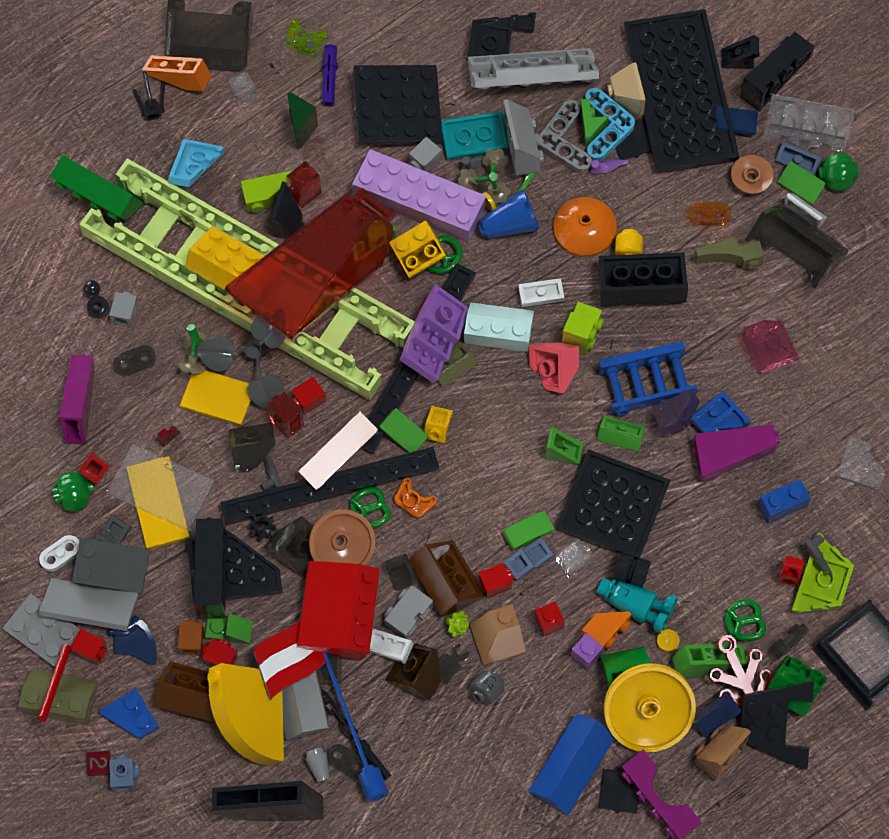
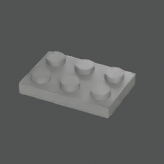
M30 593L2 629L55 668L62 646L64 644L71 646L80 629L66 620L40 616L39 610L42 601Z

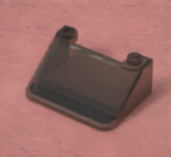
M168 0L165 56L203 59L208 70L229 72L244 70L247 66L254 20L251 2H238L233 6L232 15L185 11L184 0Z

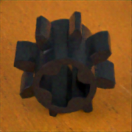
M265 512L258 517L253 515L254 522L248 523L249 528L254 529L251 532L252 537L257 535L260 537V541H263V538L266 537L271 539V531L277 530L276 525L272 524L274 521L273 516L268 518L265 516ZM262 524H266L262 530L259 529Z

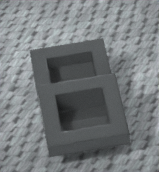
M111 515L100 534L97 533L94 540L121 544L132 526L115 515Z

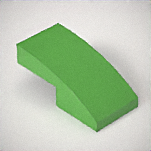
M542 511L506 528L503 534L512 550H516L531 544L535 539L551 534L555 528L546 512Z

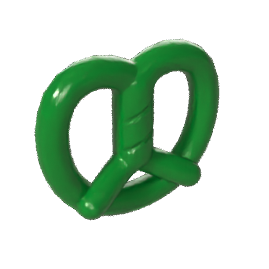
M448 235L439 236L438 239L440 243L449 242L452 244L456 254L448 255L445 252L446 257L441 259L443 261L442 267L431 265L426 268L433 273L445 275L452 271L463 258L461 245L456 239Z
M376 487L360 490L350 500V510L357 512V508L365 518L368 513L379 509L384 511V516L381 519L368 521L372 528L384 525L391 517L390 508L385 504L384 494ZM365 495H377L378 501L365 506L359 502Z
M744 599L733 603L727 609L725 624L727 630L734 638L741 641H755L764 636L766 624L761 618L762 611L760 605L754 600ZM751 606L754 608L755 614L739 617L735 610L740 607ZM732 619L736 622L735 628L732 624ZM754 623L759 625L757 633L750 635L740 633L742 626Z

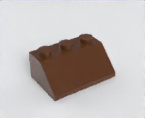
M453 540L424 545L409 559L415 573L420 578L441 616L458 612L486 596Z
M170 661L157 682L153 706L160 707L165 711L178 712L187 717L200 718L209 723H216L209 699V682L207 678L209 672Z

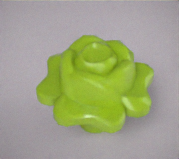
M464 611L454 612L452 617L449 616L446 619V624L449 625L448 632L452 633L453 637L463 635L469 627L468 616L464 614Z

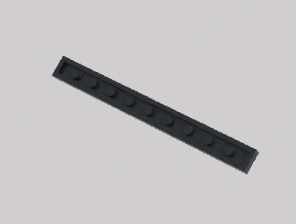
M456 264L442 289L461 302L473 282L476 272ZM402 361L399 363L368 417V420L378 430L361 448L375 454L386 434L379 428L380 424L393 409L400 410L420 375Z
M434 447L335 472L317 490L306 480L223 501L220 504L225 524L229 525L252 519L253 515L258 517L263 512L267 515L439 470V464Z

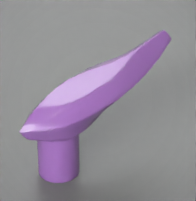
M621 159L607 160L600 163L598 160H593L589 173H607L629 163L628 160Z

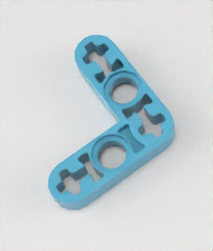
M591 88L586 92L585 99L590 100V107L594 106L595 113L599 117L608 116L609 126L587 148V154L591 156L592 161L598 160L601 162L634 130L635 120L631 114L602 90ZM591 96L594 98L598 96V101H591ZM612 107L616 110V113L607 115L604 110ZM622 122H629V127L627 125L622 127ZM608 134H614L617 139L614 142H608L605 137ZM593 149L596 151L600 149V154H593Z

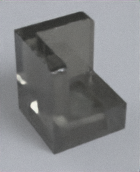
M407 554L385 561L386 569L396 591L417 584L416 576Z

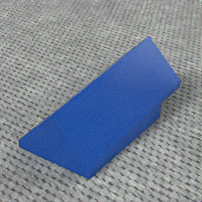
M576 713L528 793L568 816L602 762L604 755L615 739L614 736L597 719Z

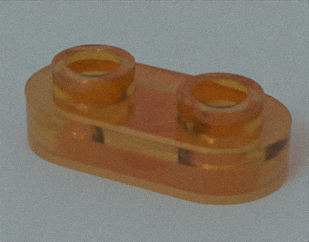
M697 202L690 206L688 212L690 222L695 225H724L729 222L731 217L730 207L722 202ZM695 214H701L702 217L698 218ZM717 214H722L723 217H722V218H719V217H717L716 215H717Z

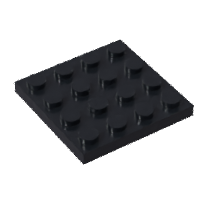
M354 65L353 77L358 145H418L425 137L434 144H442L437 65Z
M588 449L556 530L617 553L622 551L631 554L635 560L641 558L671 480Z

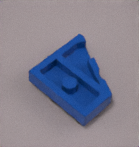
M723 391L690 417V421L701 433L737 429L751 424V420Z
M137 689L98 710L102 717L114 722L118 727L130 732L131 735L139 740L159 729L157 722Z

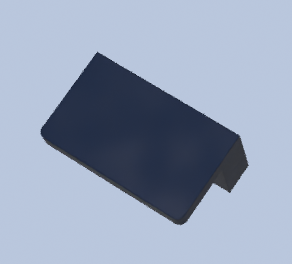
M726 692L695 713L693 722L702 735L706 737L737 716L742 710L731 694Z

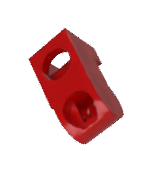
M786 555L785 560L783 559L778 583L798 587L804 559Z

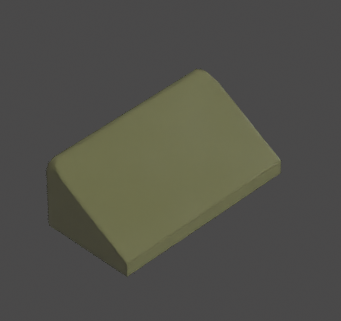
M462 343L452 349L449 360L443 363L439 380H437L438 383L445 387L474 367L477 362L473 353Z

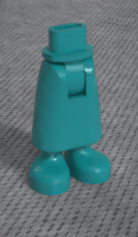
M606 578L602 579L596 592L604 596L605 601L610 602L621 612H630L632 614L631 617L638 622L644 624L645 621H648L653 625L655 632L659 634L665 629L668 618L671 617L678 601V596L670 595L663 601L658 600L657 592L629 583L617 582L615 579L610 581ZM653 609L655 611H658L659 614L651 612V610Z

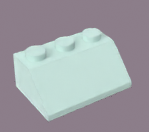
M470 302L464 331V343L528 352L534 311Z

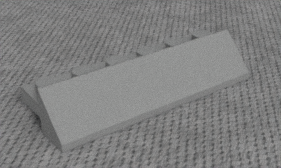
M590 48L468 57L471 88L489 89L493 86L508 88L511 85L530 86L534 83L549 85L552 82L571 83L576 80L590 82L593 79H599V70L594 64L595 55Z

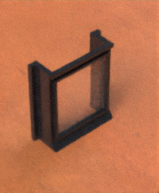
M869 599L819 639L817 645L813 648L814 652L866 711L874 705L878 698L889 690V622Z

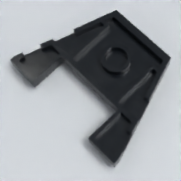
M531 12L528 15L521 16L515 14L505 18L491 17L473 20L466 61H468V57L509 54L512 30L533 33L536 13ZM516 85L522 89L526 88V86Z
M815 680L744 694L741 728L751 731L747 744L800 768L808 769L810 747L786 745L789 700L813 702Z

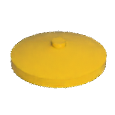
M641 664L624 671L612 682L604 699V717L611 734L625 747L639 752L643 749L645 752H657L678 743L688 733L696 713L695 697L687 680L676 670L661 664Z

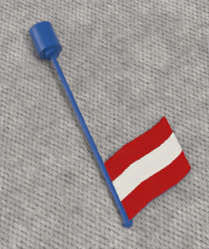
M300 620L290 628L265 639L253 650V654L270 700L283 689L309 677L326 664L364 765L358 778L367 802H374L386 797L389 792L380 768L368 765L327 653L297 647Z

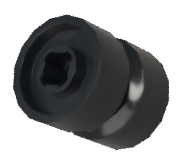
M621 551L613 579L620 582L630 580L632 585L643 588L651 561L644 558H639L636 561L633 555Z

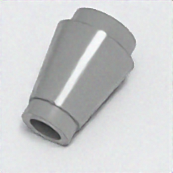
M323 747L305 752L307 757L305 760L317 783L330 779L327 752H324Z

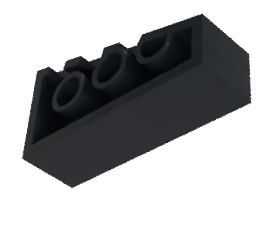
M796 32L790 37L786 36L779 47L773 50L768 57L744 77L740 97L760 112L812 57L815 46Z

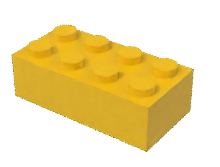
M214 226L189 249L186 261V268L257 309L281 285L285 268Z

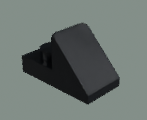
M752 35L722 48V67L725 69H753L754 58L759 57V37Z

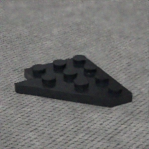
M227 530L226 600L283 593L280 569ZM196 537L187 538L190 575L191 569H195ZM191 583V585H192L193 602H194V586H195V583Z

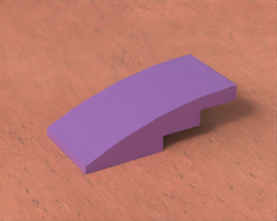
M434 285L414 322L400 361L432 383L439 380L443 363L449 360L454 343L460 339L469 307L438 285Z

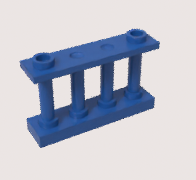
M683 341L599 360L598 370L600 376H609L616 403L611 404V415L623 416L633 410L676 400L688 401L696 396L697 386L696 384L687 385L680 361L685 354ZM668 360L672 362L679 386L678 389L669 391L666 390L659 366L661 362ZM646 365L651 367L658 391L656 394L647 396L645 395L638 371L640 367ZM627 370L630 371L637 398L624 401L617 374L620 371Z

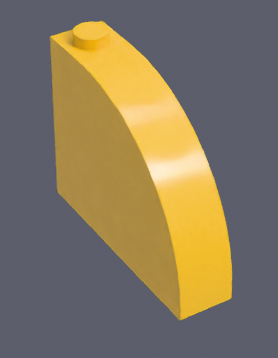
M224 663L209 668L207 678L211 710L216 724L226 741L239 754L252 762L266 766H273L284 762L282 691L270 700L260 670L256 668Z

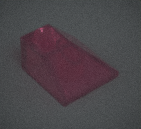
M763 320L744 327L742 339L759 375L799 360V356L782 321Z

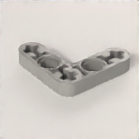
M568 100L563 103L540 133L539 149L573 171L585 174L591 169V156L563 139L580 116L579 103L575 100ZM575 108V112H570L567 119V110ZM556 122H562L565 128L556 130L553 125ZM551 139V143L544 144V140ZM567 148L571 154L564 157L559 154V151ZM586 161V165L579 166V162Z

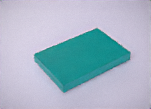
M502 111L441 120L447 161L462 159L465 156L471 158L486 154V151L489 149H502L504 152H509Z

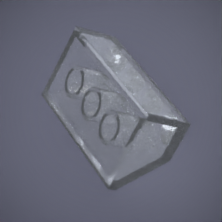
M772 94L763 135L772 139H786L792 143L802 142L813 147L823 146L834 151H846L856 110Z

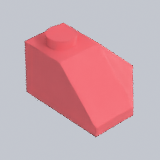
M566 343L529 344V365L534 372H538L543 380L541 383L546 390L558 393L566 391L579 368V346Z

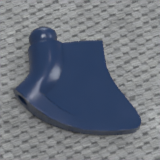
M136 615L132 617L128 631L108 628L107 634L109 636L115 635V655H131L150 665L157 663V650L153 634L146 623Z

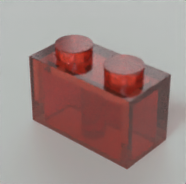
M304 161L286 176L287 185L296 203L301 208H304L322 193L320 175L307 161Z
M285 392L280 396H274L270 400L268 409L271 422L289 439L305 425L302 409Z

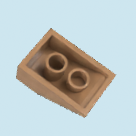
M725 725L722 730L717 728L710 736L712 741L707 746L703 744L694 754L697 756L694 764L716 781L744 750L751 731L746 728Z

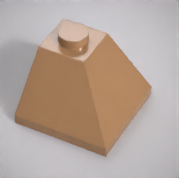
M512 604L492 610L469 624L483 666L526 653L520 625Z

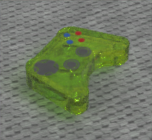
M298 19L291 21L286 36L289 46L308 54L315 53L327 38L324 30L311 33L302 29Z

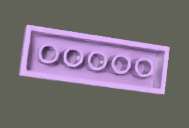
M371 149L352 183L354 196L422 223L426 220L431 227L468 242L486 208V195Z

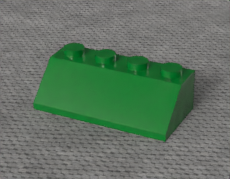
M64 155L61 156L50 175L52 179L56 180L54 185L63 190H66L67 187L73 190V196L82 201L84 197L91 201L89 205L99 210L103 207L108 210L107 215L117 221L119 218L127 221L144 205V202Z

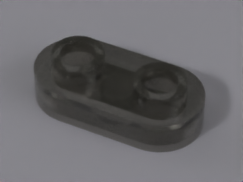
M142 345L120 353L113 360L114 369L121 376H128L153 366L156 361L155 351L148 345ZM144 356L149 357V359L146 361L142 360ZM125 363L129 364L127 368L121 367Z
M796 623L787 632L789 634L788 637L784 640L780 638L772 645L773 651L771 654L777 660H780L810 630L804 624L799 626Z
M342 744L331 746L327 752L329 764L351 779L359 780L358 775L361 773V769L356 771L353 769V766L360 764L364 768L360 755ZM341 752L343 755L337 759L334 757V754Z

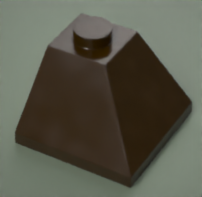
M414 643L406 663L396 661L386 681L416 698L430 701L441 682L438 650Z

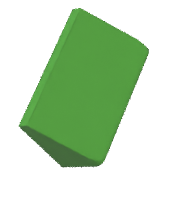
M793 162L787 165L777 182L811 205L815 203L826 185L825 182Z
M396 408L388 414L379 426L381 430L408 453L416 451L429 437Z
M603 416L597 441L639 451L646 427Z

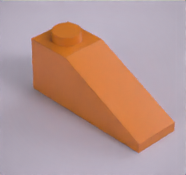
M151 55L142 71L147 72V75L190 91H204L212 77L204 60L199 58Z

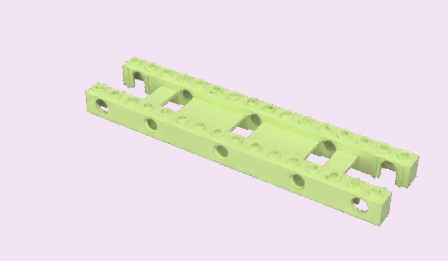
M128 158L116 173L118 186L143 199L144 203H150L157 207L158 211L142 233L138 235L124 227L121 222H116L114 228L110 227L105 223L101 211L91 208L79 224L85 237L250 332L252 322L257 316L266 312L283 309L287 319V335L284 342L278 348L364 398L372 399L382 384L381 374L377 372L376 368H369L368 374L362 372L356 367L354 356L343 353L339 348L357 322L372 330L373 334L377 333L395 343L396 347L404 348L414 325L413 320L179 187L168 183L165 179ZM177 220L192 227L194 230L176 255L167 254L158 249V246ZM212 226L285 267L281 285L258 309L186 268L189 249ZM323 302L338 312L319 339L316 336L311 337L301 330L319 303Z

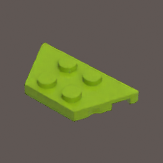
M825 539L818 548L823 553L824 559L833 574L830 575L824 571L810 555L791 613L839 609L842 605L854 565Z

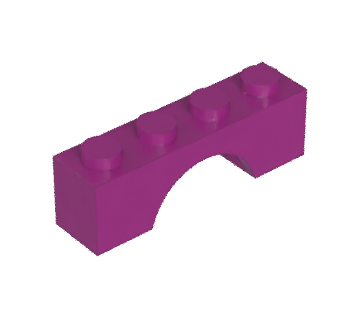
M644 749L622 766L624 770L622 776L629 785L634 783L639 789L636 791L637 795L644 803L648 801L653 808L650 811L658 821L663 819L668 825L665 830L672 839L676 837L683 839L702 824L688 804L673 806L664 803L658 798L653 788V781L658 767Z

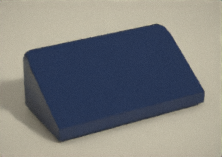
M717 107L715 116L719 124L716 130L729 131L724 108ZM728 108L734 133L756 135L757 111Z

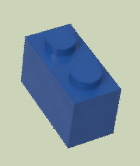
M800 479L762 495L758 505L769 524L808 507L811 498Z

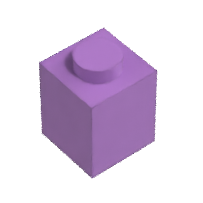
M586 633L572 648L571 657L585 669L589 670L600 658V655L603 654L604 647Z

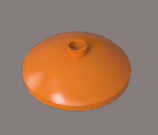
M579 197L566 202L557 211L553 222V232L558 244L565 251L576 256L590 257L598 255L610 247L616 236L617 222L612 210L602 201L591 197ZM588 219L589 222L584 223L582 220Z

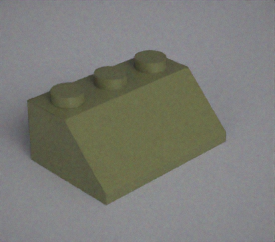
M37 669L31 670L23 685L18 704L22 713L39 716L53 672ZM62 674L48 718L89 725L99 681Z

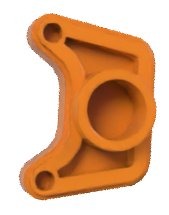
M405 478L394 497V502L415 519H420L437 505V498L435 496L421 497L412 490L411 479Z

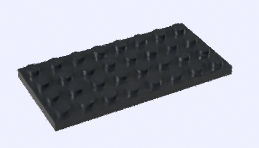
M706 9L624 22L631 62L637 64L646 99L643 116L656 173L738 160L739 152ZM717 107L724 108L729 131L716 130L719 124L715 116Z

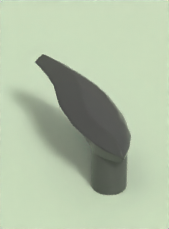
M486 154L478 155L471 159L467 156L463 157L461 170L476 169L483 166L482 159Z
M263 450L266 471L270 478L261 485L265 490H268L274 485L279 486L280 478L270 455L266 450Z
M817 535L813 540L806 539L808 551L814 561L828 574H833L824 559L823 553L818 548L824 542V538L821 535Z

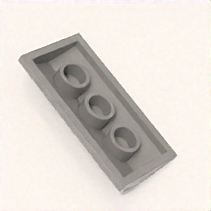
M316 671L309 677L282 690L283 729L286 741L329 728Z

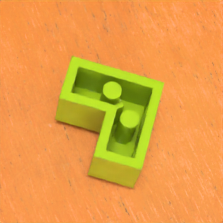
M577 302L574 312L570 313L563 329L562 343L579 346V353L586 356L588 349L592 350L595 345L597 330L600 331L604 322V319L601 318L602 310Z

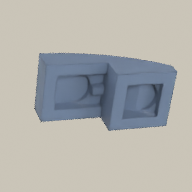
M540 537L524 550L520 549L504 563L511 569L513 576L518 580L545 564L555 555L543 538Z

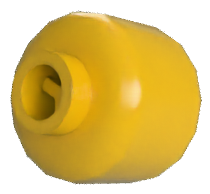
M634 229L622 230L615 239L616 255L642 254V235Z

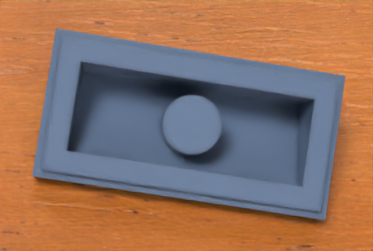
M783 141L775 161L786 166L793 162L815 176L823 156Z

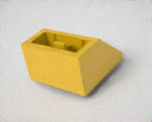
M426 220L389 242L409 278L446 257L442 244Z

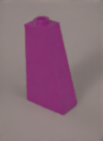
M71 354L59 416L64 443L86 444L95 372L93 356Z
M774 425L695 434L693 443L700 482H706L774 453L777 444H780L779 433L774 431Z

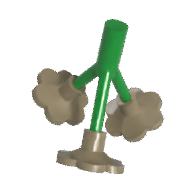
M489 149L486 151V156L483 157L482 163L487 166L490 174L478 177L474 169H463L460 171L458 185L477 191L479 182H491L486 192L491 196L495 205L504 203L508 200V196L511 195L510 188L504 182L497 184L495 182L498 178L495 171L503 172L505 165L509 163V158L504 155L502 149Z
M189 324L186 328L188 331L186 339L182 341V347L186 349L188 361L179 363L178 368L182 372L198 374L205 371V366L197 362V357L199 356L196 353V348L206 339L204 333L197 332L194 324Z

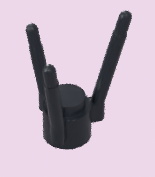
M143 71L147 95L144 105L137 90L133 89L132 91L141 109L142 117H145L147 120H156L162 116L161 113L165 112V82L161 80L158 103L156 99H152L147 72Z

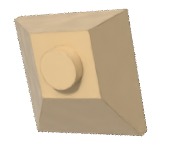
M632 63L610 77L607 93L610 98L612 97L629 114L637 119H643L646 99L637 64Z

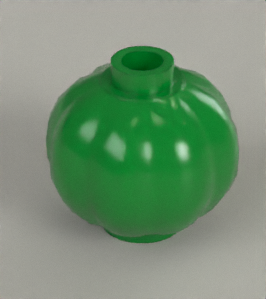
M833 153L825 159L823 167H819V179L824 180L827 187L831 190L845 191L853 186L854 179H858L857 162H852V157L846 153Z
M77 472L62 474L55 481L56 487L52 488L55 504H62V509L68 512L83 510L89 504L90 494L94 493L91 480L87 481Z

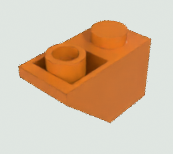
M628 611L596 613L582 629L581 636L583 637L587 633L604 647L603 651L606 648L609 650L617 641L615 637L620 632L625 633L631 626L632 614Z

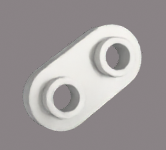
M67 535L46 548L39 557L43 569L49 572L57 571L77 557L79 540L75 536ZM68 546H74L72 551L66 550ZM54 558L56 560L53 564H49V559Z

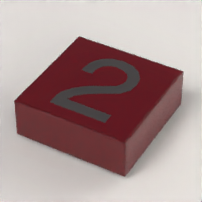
M87 752V775H110L111 752Z

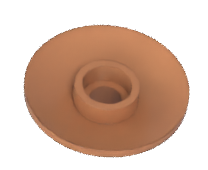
M746 155L739 158L731 170L733 184L737 189L747 194L762 193L769 188L773 181L772 166L766 159L757 155ZM748 176H754L755 179L751 180Z

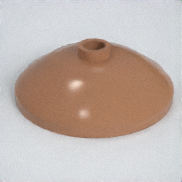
M337 509L324 514L314 524L309 537V550L314 561L367 565L375 549V534L371 524L361 514L349 509ZM342 536L343 541L337 544L336 538Z

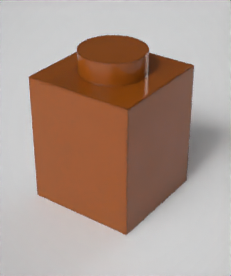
M186 620V623H180L178 640L180 655H201L204 642L203 624L197 620Z

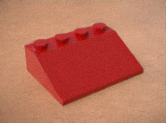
M309 561L297 647L360 661L370 653L380 568L353 563Z

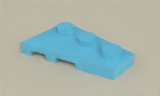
M183 139L171 169L168 183L190 187L224 154V147Z

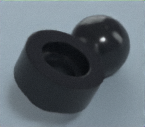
M89 280L83 287L84 293L90 297L87 303V310L91 317L100 319L108 314L109 305L104 297L98 295L101 289L99 283L95 280ZM100 303L102 306L100 309H95L94 305Z

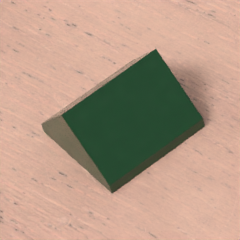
M290 92L287 93L289 111L297 149H301L318 127L317 112L314 105Z

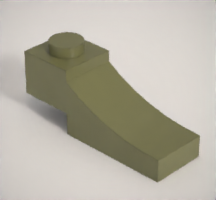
M737 238L695 248L694 260L696 264L726 262L740 265L742 269H756L763 264L764 253L760 241L739 246Z

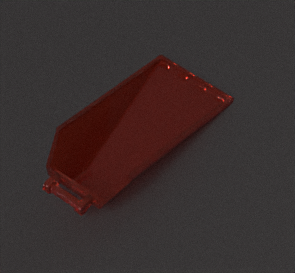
M360 188L354 196L346 192L226 285L225 290L293 340L383 266L390 245L389 242L394 234L393 225L389 222L395 217L396 211L392 208L388 209L371 197L364 188ZM362 201L367 203L369 206H371L373 209L378 211L383 216L381 217L380 215H378L372 209L363 204Z

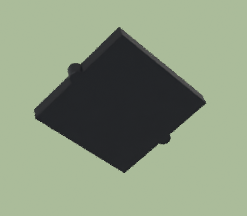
M642 119L635 120L634 130L616 147L621 160L633 157L639 158L640 155L651 152L647 131ZM623 122L622 127L625 125L629 127V122ZM611 134L612 140L614 142L617 139L616 135Z
M604 769L599 809L616 811L617 814L620 812L637 814L639 796L636 793L639 790L634 783L629 785L622 776L623 769L621 771Z

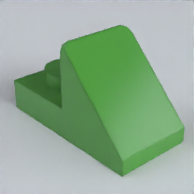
M581 99L580 112L585 146H588L607 127L608 116L595 117L594 106L590 107V100Z
M229 614L228 618H208L205 639L212 640L214 638L218 641L223 639L232 643L250 644L253 622L233 614Z

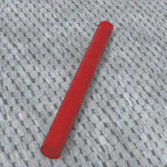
M68 644L62 646L38 716V720L41 722L47 721L70 653L71 646Z

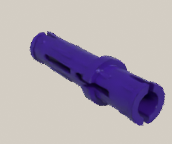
M328 44L324 46L325 54L324 62L322 63L324 74L321 104L326 107H332L335 105L338 48L336 45Z

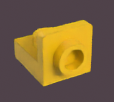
M431 406L425 424V433L429 436L428 440L445 443L453 410Z

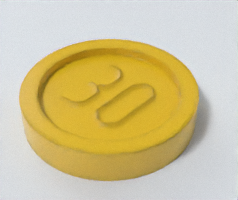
M484 192L482 194L486 195V207L491 212L496 208L491 196Z
M663 630L661 634H658L657 645L664 652H672L679 645V636L673 630Z

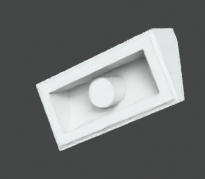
M793 193L786 195L784 205L814 227L819 228L827 217L797 195Z

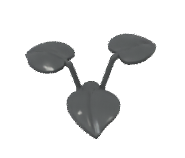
M283 309L266 312L257 316L251 325L253 338H250L246 346H242L237 351H233V341L224 336H215L199 344L196 348L197 355L208 368L214 371L228 369L233 363L232 356L245 352L248 358L255 359L258 380L251 381L248 385V394L251 400L264 409L277 410L280 408L285 394L284 383L278 376L273 374L261 377L260 355L264 347L263 343L269 348H276L284 342L287 335V319Z

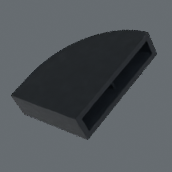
M303 781L212 788V811L222 816L252 821L323 819V796Z

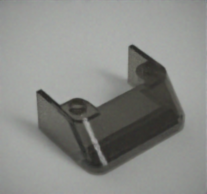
M782 204L762 211L745 238L747 242L754 239L760 241L762 248L774 246L807 269L806 273L808 279L813 283V288L824 284L849 252L841 243Z

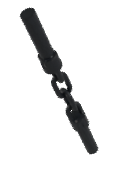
M320 687L325 710L329 714L335 715L340 722V729L348 738L354 739L352 733L350 735L343 727L348 722L338 712V705L327 691ZM330 702L335 707L331 709L332 711L327 707ZM358 737L367 760L374 767L380 768L384 781L388 780L392 776L373 753L365 739L360 740Z

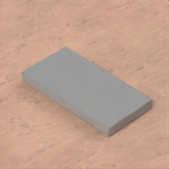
M51 578L39 610V615L128 631L138 601V593Z

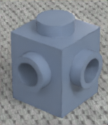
M123 755L110 760V787L112 791L136 790V779L140 778L139 765H135L133 758Z

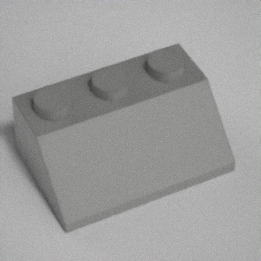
M508 99L503 100L504 124L515 175L541 172V163L544 162L542 150H538V146H540L538 133L534 134L536 129L535 118L530 117L529 109Z

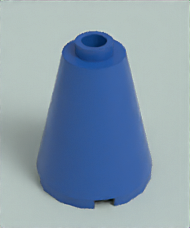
M524 190L519 191L480 219L481 223L478 224L482 236L487 235L488 239L540 229Z

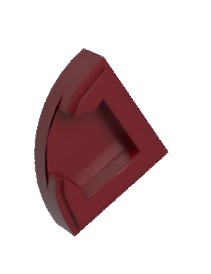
M171 426L168 431L166 428L162 429L157 433L159 442L165 447L181 432L175 426Z

